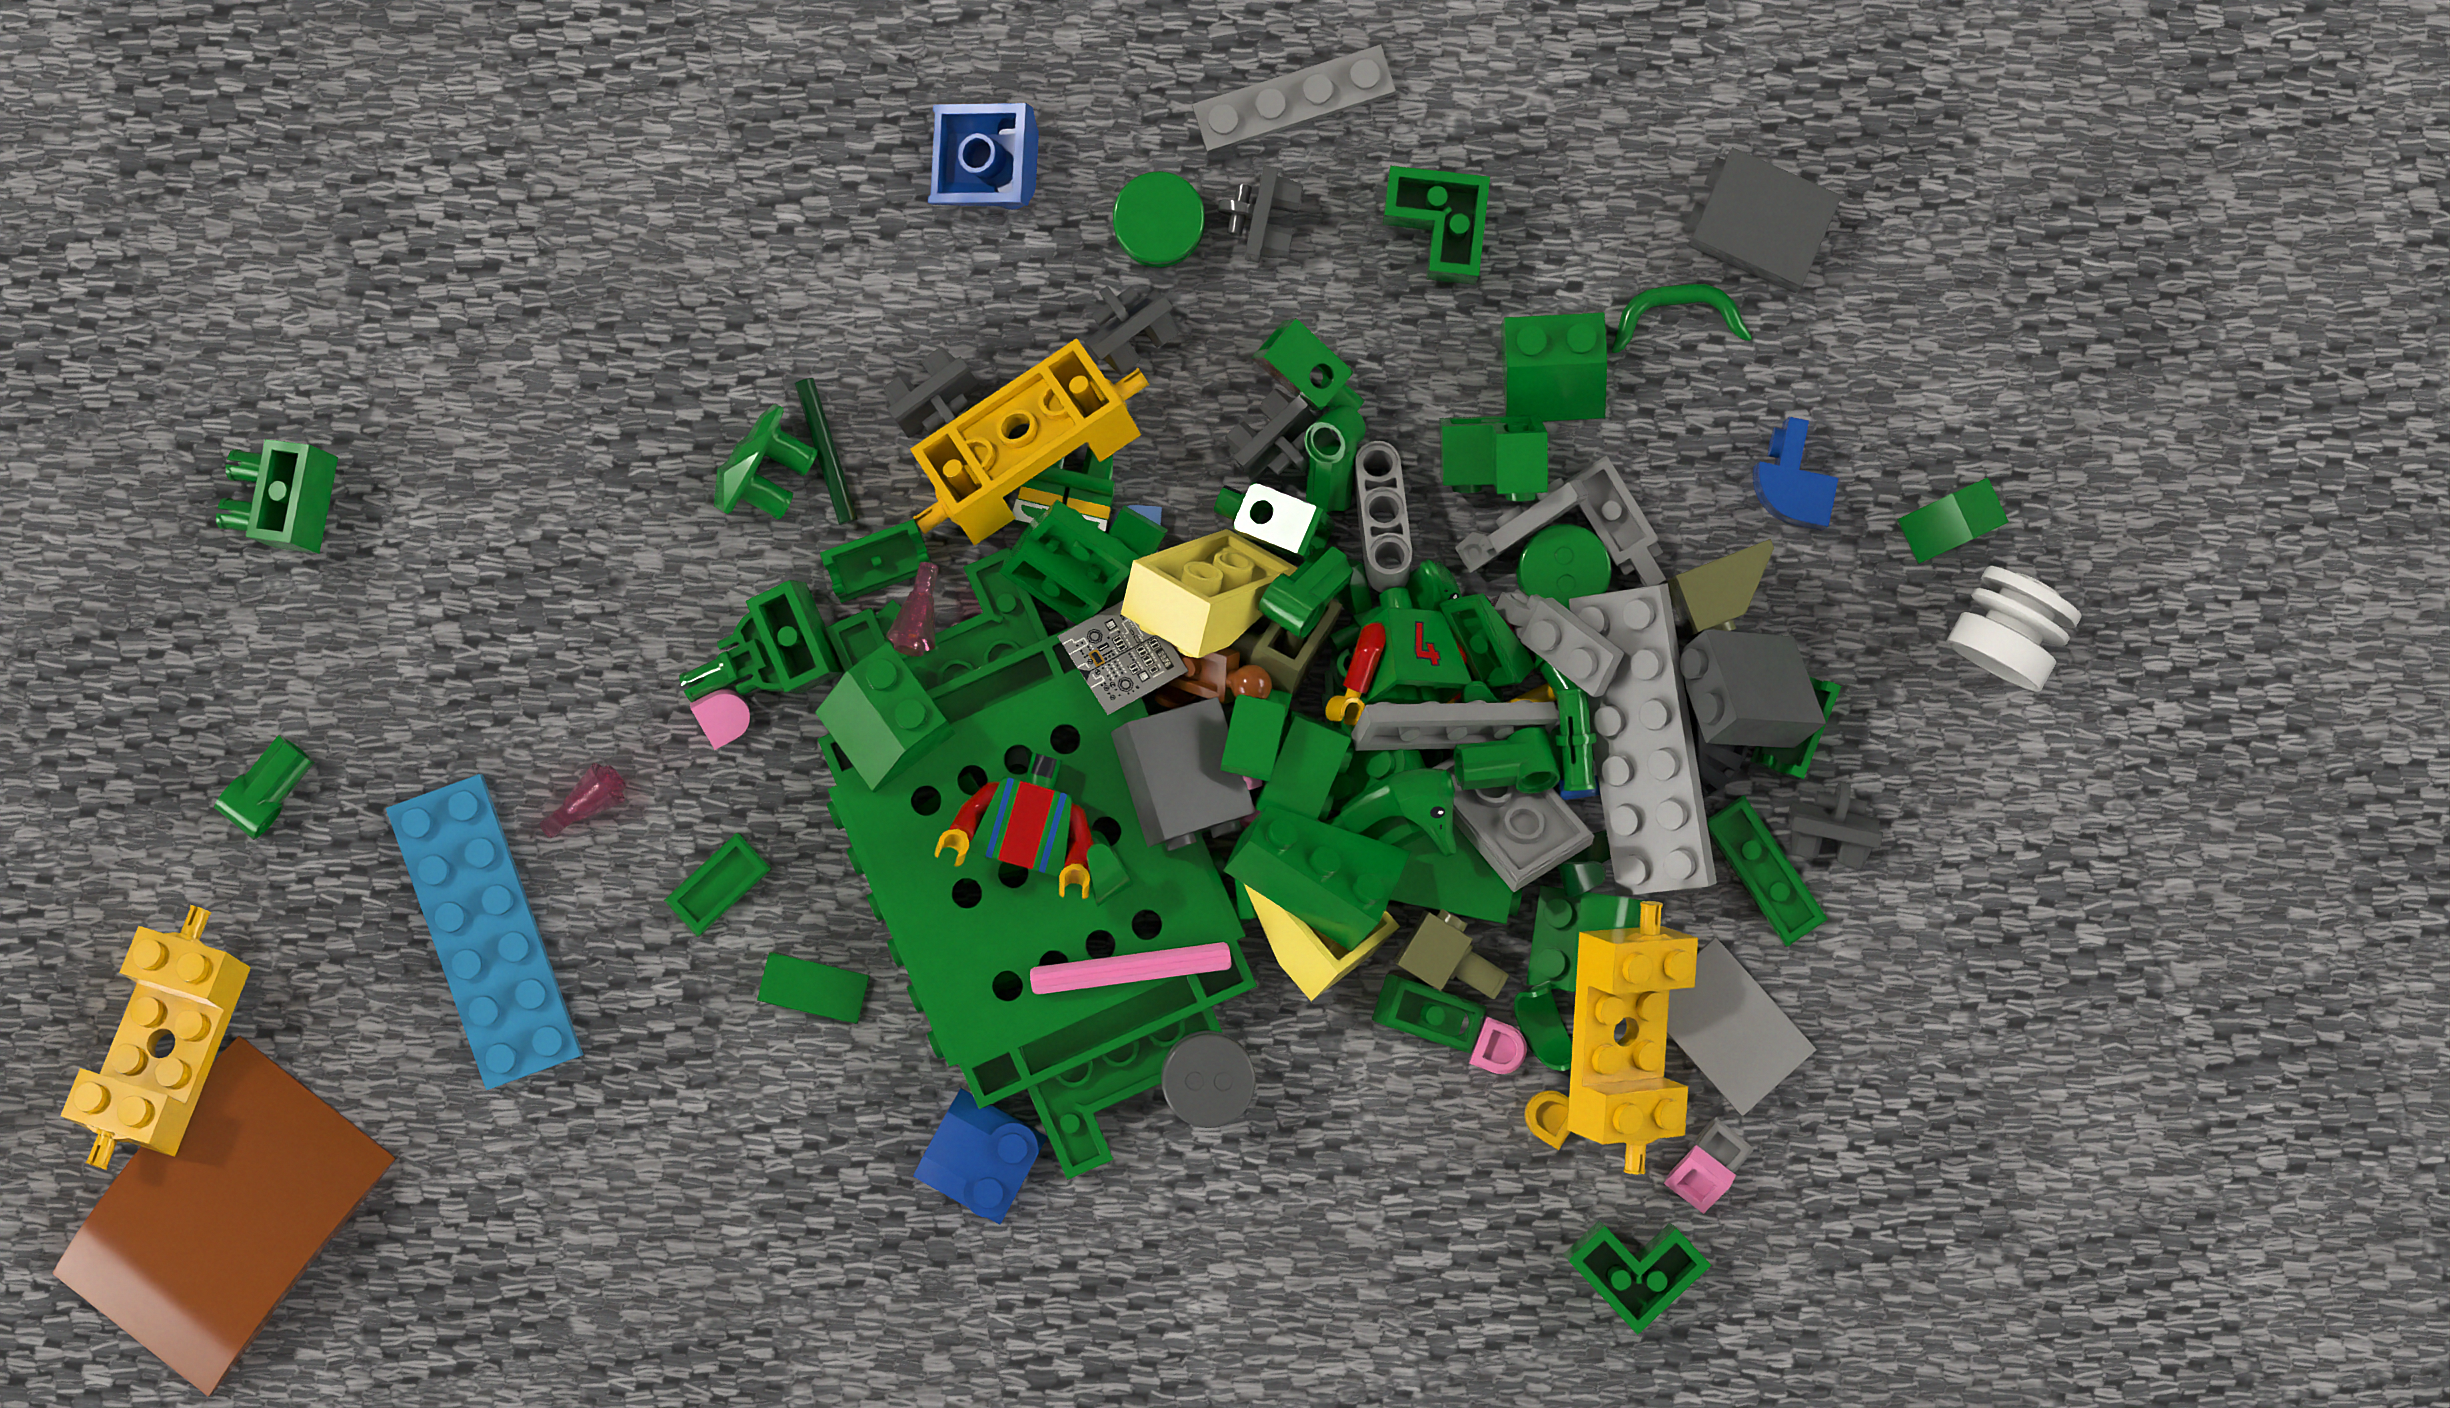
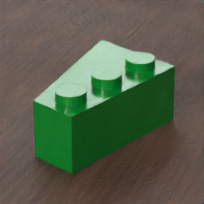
M1266 805L1240 835L1223 871L1352 952L1379 924L1411 851Z

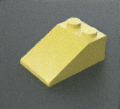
M1224 529L1133 560L1121 615L1139 624V628L1142 631L1151 635H1157L1177 646V650L1180 653L1189 657L1201 658L1229 647L1263 615L1259 612L1258 606L1269 585L1280 574L1284 573L1290 576L1298 568L1236 533Z
M1244 884L1279 965L1310 1001H1313L1372 956L1400 927L1385 909L1379 924L1351 952Z

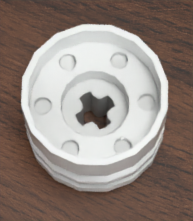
M1989 566L1986 568L1981 579L1991 590L1976 588L1971 595L1974 601L1988 612L1986 617L1969 612L1961 613L1946 642L1958 654L1992 674L2022 688L2035 692L2041 691L2056 664L2054 657L2040 646L2041 642L2044 641L2060 646L2066 645L2070 637L2058 625L2075 628L2082 615L2073 605L2061 598L2055 590L2042 582L2021 573H2013L2003 568Z

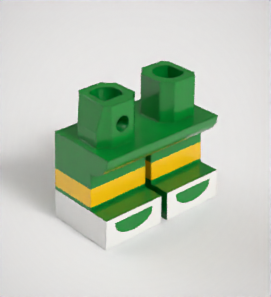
M1087 448L1082 473L1063 469L1065 456L1021 485L1012 512L1016 517L1012 521L1013 523L1028 526L1042 508L1048 510L1056 500L1064 504L1066 492L1070 490L1066 506L1077 510L1086 520L1107 533L1116 489L1115 481H1112L1113 454L1099 462L1091 449Z

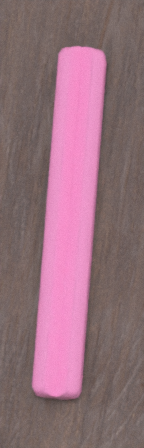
M1220 942L1039 966L1031 969L1030 980L1033 993L1038 995L1227 970L1231 967V956L1228 944Z

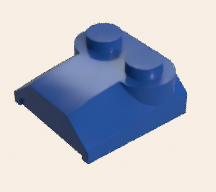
M1027 103L933 105L935 120L931 193L928 196V203L931 205L1000 206L1008 210L1028 206L1036 189L1039 131L1033 107Z
M960 1088L925 1151L913 1177L968 1207L976 1215L988 1218L1000 1225L1048 1135L992 1104L979 1109L972 1093Z

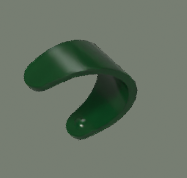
M1606 830L1592 833L1594 838L1590 846L1558 865L1566 897L1582 894L1602 884L1605 880L1606 869L1602 863L1611 859Z

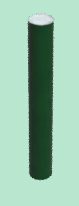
M814 378L800 380L794 384L814 447L818 449L817 457L839 525H844L856 521L858 517Z

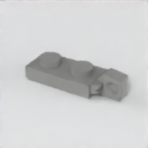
M1607 455L1564 481L1566 484L1580 479L1589 493L1587 495L1588 498L1577 506L1594 534L1604 544L1615 567L1619 568L1623 576L1625 577L1634 571L1644 587L1663 584L1666 578L1654 558L1663 553L1657 543L1659 538Z
M1558 478L1548 484V492L1536 493L1540 500L1538 503L1526 511L1520 505L1516 506L1495 520L1499 529L1491 534L1473 531L1455 549L1468 570L1475 572L1587 499L1589 493L1580 479L1565 484L1562 478Z
M1516 589L1514 592H1502L1494 608L1508 623L1516 625L1513 631L1515 636L1592 697L1604 695L1624 655L1623 651L1552 597L1545 599L1537 594L1528 597L1519 589Z

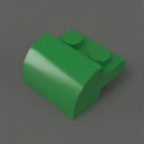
M1056 500L1048 510L1042 508L1030 522L1010 551L999 573L1077 625L1093 617L1104 606L1109 594L1130 574L1133 560L1139 559L1140 556L1127 548L1122 541L1108 535L1086 520L1077 510L1069 508L1059 500Z
M1540 885L1526 984L1537 986L1549 981L1553 989L1576 992L1579 932L1640 927L1641 915L1640 902L1644 900L1591 892L1566 897L1563 888Z

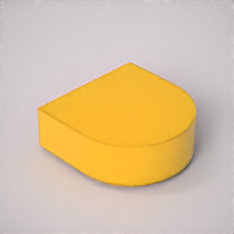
M1543 1090L1533 1095L1525 1107V1122L1529 1130L1557 1150L1561 1148L1570 1133L1567 1130L1569 1097L1555 1090Z

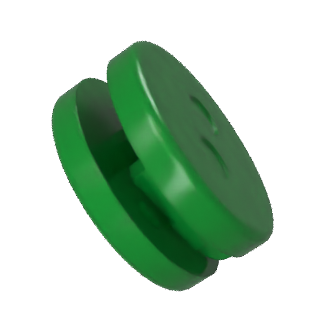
M1154 171L1139 175L1128 182L1116 198L1113 208V226L1116 239L1126 255L1141 265L1151 268L1175 266L1189 258L1202 240L1205 229V212L1202 200L1195 188L1184 178L1176 174Z
M1573 524L1553 525L1539 531L1524 546L1517 562V583L1519 589L1528 597L1535 594L1545 599L1552 597L1570 611L1569 599L1606 593L1611 579L1610 557L1604 544L1591 531Z

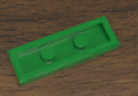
M1741 795L1706 819L1709 836L1784 947L1790 946L1828 920L1745 795Z

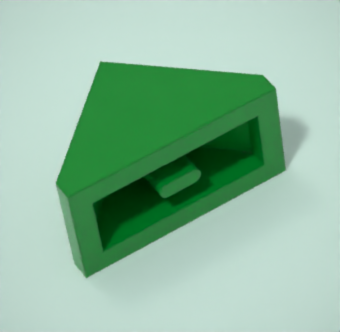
M1988 477L1897 519L1917 564L2009 522Z

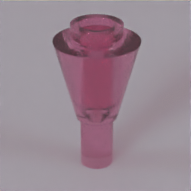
M928 562L919 563L913 591L909 593L886 634V638L894 643V649L899 653L909 656H922L924 651L935 649L934 597L932 595L939 567L935 564Z
M593 763L565 798L563 805L539 823L542 831L549 838H553L574 821L583 820L624 803L625 797L622 792L626 789L624 780L612 766L606 765L603 767L598 763Z

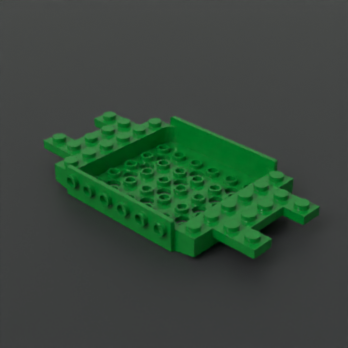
M1007 547L963 567L983 613L896 651L956 734L875 793L872 792L830 733L817 740L836 783L835 786L828 788L832 801L826 803L836 828L838 830L845 828L852 844L851 847L846 849L849 859L857 875L865 874L872 890L871 893L867 894L868 902L877 921L885 920L892 936L891 939L887 940V945L897 967L905 966L912 984L907 986V990L917 1013L920 1014L925 1011L932 1030L927 1032V1036L938 1060L945 1057L949 1067L959 1064L979 1109L1027 1088L1068 1180L1114 1159L1094 1113L1161 1084L1163 1062L1173 1045L1186 1035L1197 1031L1212 1030L1223 1033L1212 1006L1257 987L1237 941L1246 936L1242 926L1251 921L1250 919L1239 920L1237 896L1229 898L1222 882L1223 879L1230 877L1228 873L1223 871L1226 864L1219 849L1209 853L1201 835L1210 831V829L1194 834L1196 843L1173 851H1167L1165 843L1147 847L1111 732L1127 722L1159 713L1155 712L1149 715L1140 697L1107 715L1057 637L1075 626L1049 637L1030 593L999 573L1011 551ZM868 608L825 627L845 673L887 642L873 608ZM1060 725H1071L1080 734L1079 747L1073 753L1060 754L1051 745V734ZM1015 745H1024L1032 753L1061 760L1062 763L1054 790L1074 796L1073 803L1084 809L1090 830L1094 822L1102 817H1111L1119 823L1121 836L1118 842L1111 847L1134 884L1097 907L1091 883L1090 894L1087 899H1082L1083 887L1077 883L1067 885L1065 887V896L1061 897L1059 895V877L1028 868L1026 882L1020 887L1010 888L1004 885L999 878V868L1004 861L967 851L963 864L956 867L954 864L959 853L951 847L943 848L940 856L937 858L935 850L940 836L943 832L949 830L961 806L973 796L964 793L960 789L958 784L960 772L967 766L976 765L986 772L988 782H1000L1003 776L1024 782L1027 773L1022 775L1013 774L1006 768L1004 762L1006 752ZM922 786L934 787L941 796L940 808L936 813L929 816L919 814L912 805L914 792ZM964 878L975 880L982 889L980 902L972 908L960 907L953 899L952 891L954 885ZM1146 909L1156 912L1162 921L1160 933L1155 938L1149 940L1139 938L1132 929L1134 916L1139 911ZM1096 930L1107 931L1114 937L1116 947L1110 957L1220 942L1228 944L1231 956V967L1227 970L1038 995L1033 993L1030 980L1031 969L1039 967L1041 957L1048 951L1056 950L1062 952L1069 962L1094 959L1086 950V940ZM1012 971L1021 978L1023 989L1018 998L1012 1001H1004L996 996L993 990V982L999 973Z

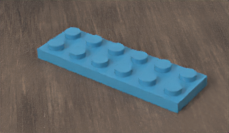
M483 774L472 776L387 807L388 817L485 1089L490 1090L583 1056Z

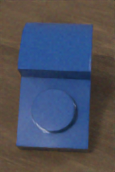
M1788 417L1783 421L1782 428L1774 427L1771 434L1768 456L1774 457L1775 463L1770 464L1760 461L1753 466L1754 490L1762 506L1773 517L1791 525L1822 531L1829 527L1839 478L1799 470L1809 421Z

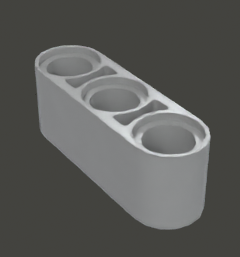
M1372 441L1362 446L1356 455L1354 488L1367 581L1373 589L1382 593L1390 588L1406 586L1410 578L1412 544L1400 456L1391 444L1384 441ZM1372 466H1381L1389 473L1385 476L1375 477L1368 474L1365 470ZM1384 511L1392 514L1395 519L1387 523H1380L1374 520L1371 515ZM1384 557H1392L1398 560L1401 565L1394 569H1385L1379 566L1377 561Z

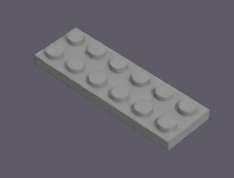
M1668 583L1569 599L1570 611L1624 653L1604 695L1592 697L1588 694L1591 732H1596L1597 743L1592 745L1617 896L1708 887L1716 884L1684 679L1680 669V655Z

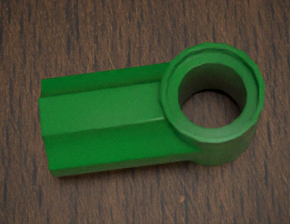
M1338 405L1331 408L1307 429L1304 437L1305 447L1310 455L1306 501L1311 505L1324 509L1325 512L1345 511L1351 506L1357 445L1364 439L1366 429L1362 416L1349 406ZM1330 429L1334 430L1338 434L1340 440L1336 439L1332 435Z
M1333 546L1328 549L1319 547L1290 576L1283 573L1275 578L1260 600L1259 612L1297 638L1303 639L1318 623L1326 605L1351 582L1354 570L1349 565L1347 556Z
M1530 727L1521 729L1508 736L1506 740L1458 744L1454 750V774L1457 786H1460L1462 790L1515 785L1519 792L1535 794L1551 789L1560 780L1549 733L1543 728Z
M278 735L247 774H241L227 786L217 799L214 808L255 840L266 832L277 819L283 809L281 803L315 762L297 745L284 736Z

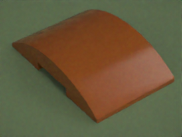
M240 1035L212 1063L175 1157L141 1146L82 1224L52 1274L210 1397L273 1316L271 1315L327 1243L336 1237L397 1158Z

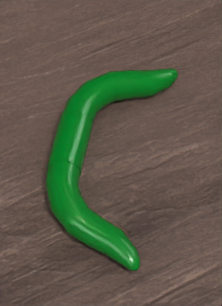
M1693 283L1661 286L1647 289L1634 296L1623 309L1617 335L1612 346V353L1615 354L1624 350L1633 338L1639 317L1650 308L1658 306L1706 303L1712 305L1720 312L1729 330L1738 338L1750 341L1752 336L1745 326L1734 300L1721 289L1707 284Z

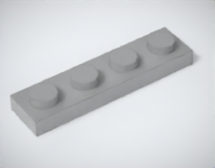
M1380 44L1194 103L1192 108L1206 152L1210 154L1395 95L1396 89Z
M1478 700L1455 704H1440L1436 701H1428L1421 704L1380 702L1365 706L1351 735L1356 751L1398 750L1400 748L1403 750L1455 749L1458 744L1506 740L1514 732L1530 727L1543 728L1550 734L1559 718L1554 702H1532L1530 700H1519L1513 703H1487Z

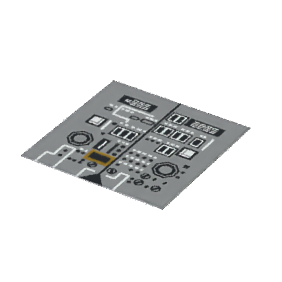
M1124 600L1057 636L1107 715L1188 671L1170 642L1157 635H1151L1142 631L1139 628V624L1121 615Z

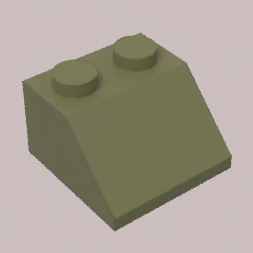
M1771 539L1678 574L1665 582V584L1668 583L1670 598L1686 638L1701 634L1705 629L1721 631L1737 629L1734 619L1746 614L1774 550Z

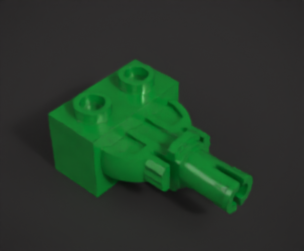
M788 580L745 601L750 612L740 620L732 635L717 641L719 650H728L739 645L738 647L720 653L716 659L691 671L681 673L679 680L681 686H692L684 690V693L690 702H694L707 694L739 682L743 683L735 687L738 693L742 695L757 688L767 691L784 690L785 693H803L845 672L807 583Z

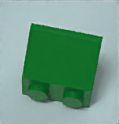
M1605 312L1504 317L1500 329L1505 416L1539 415L1542 422L1605 419L1607 387Z
M889 641L850 668L815 712L873 793L956 734Z

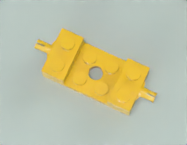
M1077 338L910 448L934 485L938 500L918 515L913 516L924 534H927L928 531L950 518L952 522L962 527L973 545H977L1016 519L1003 497L1084 443L1089 446L1098 461L1101 462L1141 436L1140 431L1128 412L1125 401L1145 387L1150 386L1148 381L1137 367L1136 370L1113 384L1103 376ZM1030 424L1028 431L1023 436L1016 439L1008 438L1009 433L1016 426Z
M1656 901L1640 902L1641 915L1640 927L1579 932L1567 1130L1602 1145L1626 1143L1625 1167L1623 1171L1636 1175L1639 1173L1645 1174L1647 1144L1660 1138L1685 1136L1688 1086L1665 1078L1664 1069L1670 989L1695 987L1698 937L1660 926L1663 903ZM1625 1018L1627 1022L1626 1032L1616 1042L1614 1038L1615 1027Z
M190 905V910L180 933H161L141 926L137 928L119 972L137 984L100 1074L82 1068L79 1069L60 1115L98 1134L90 1155L85 1162L86 1164L107 1170L117 1142H129L173 1157L177 1153L251 967L229 953L208 947L200 941L205 925L211 915V912ZM173 1034L175 1037L174 1049L168 1056L158 1058L155 1051L157 1042L164 1035Z

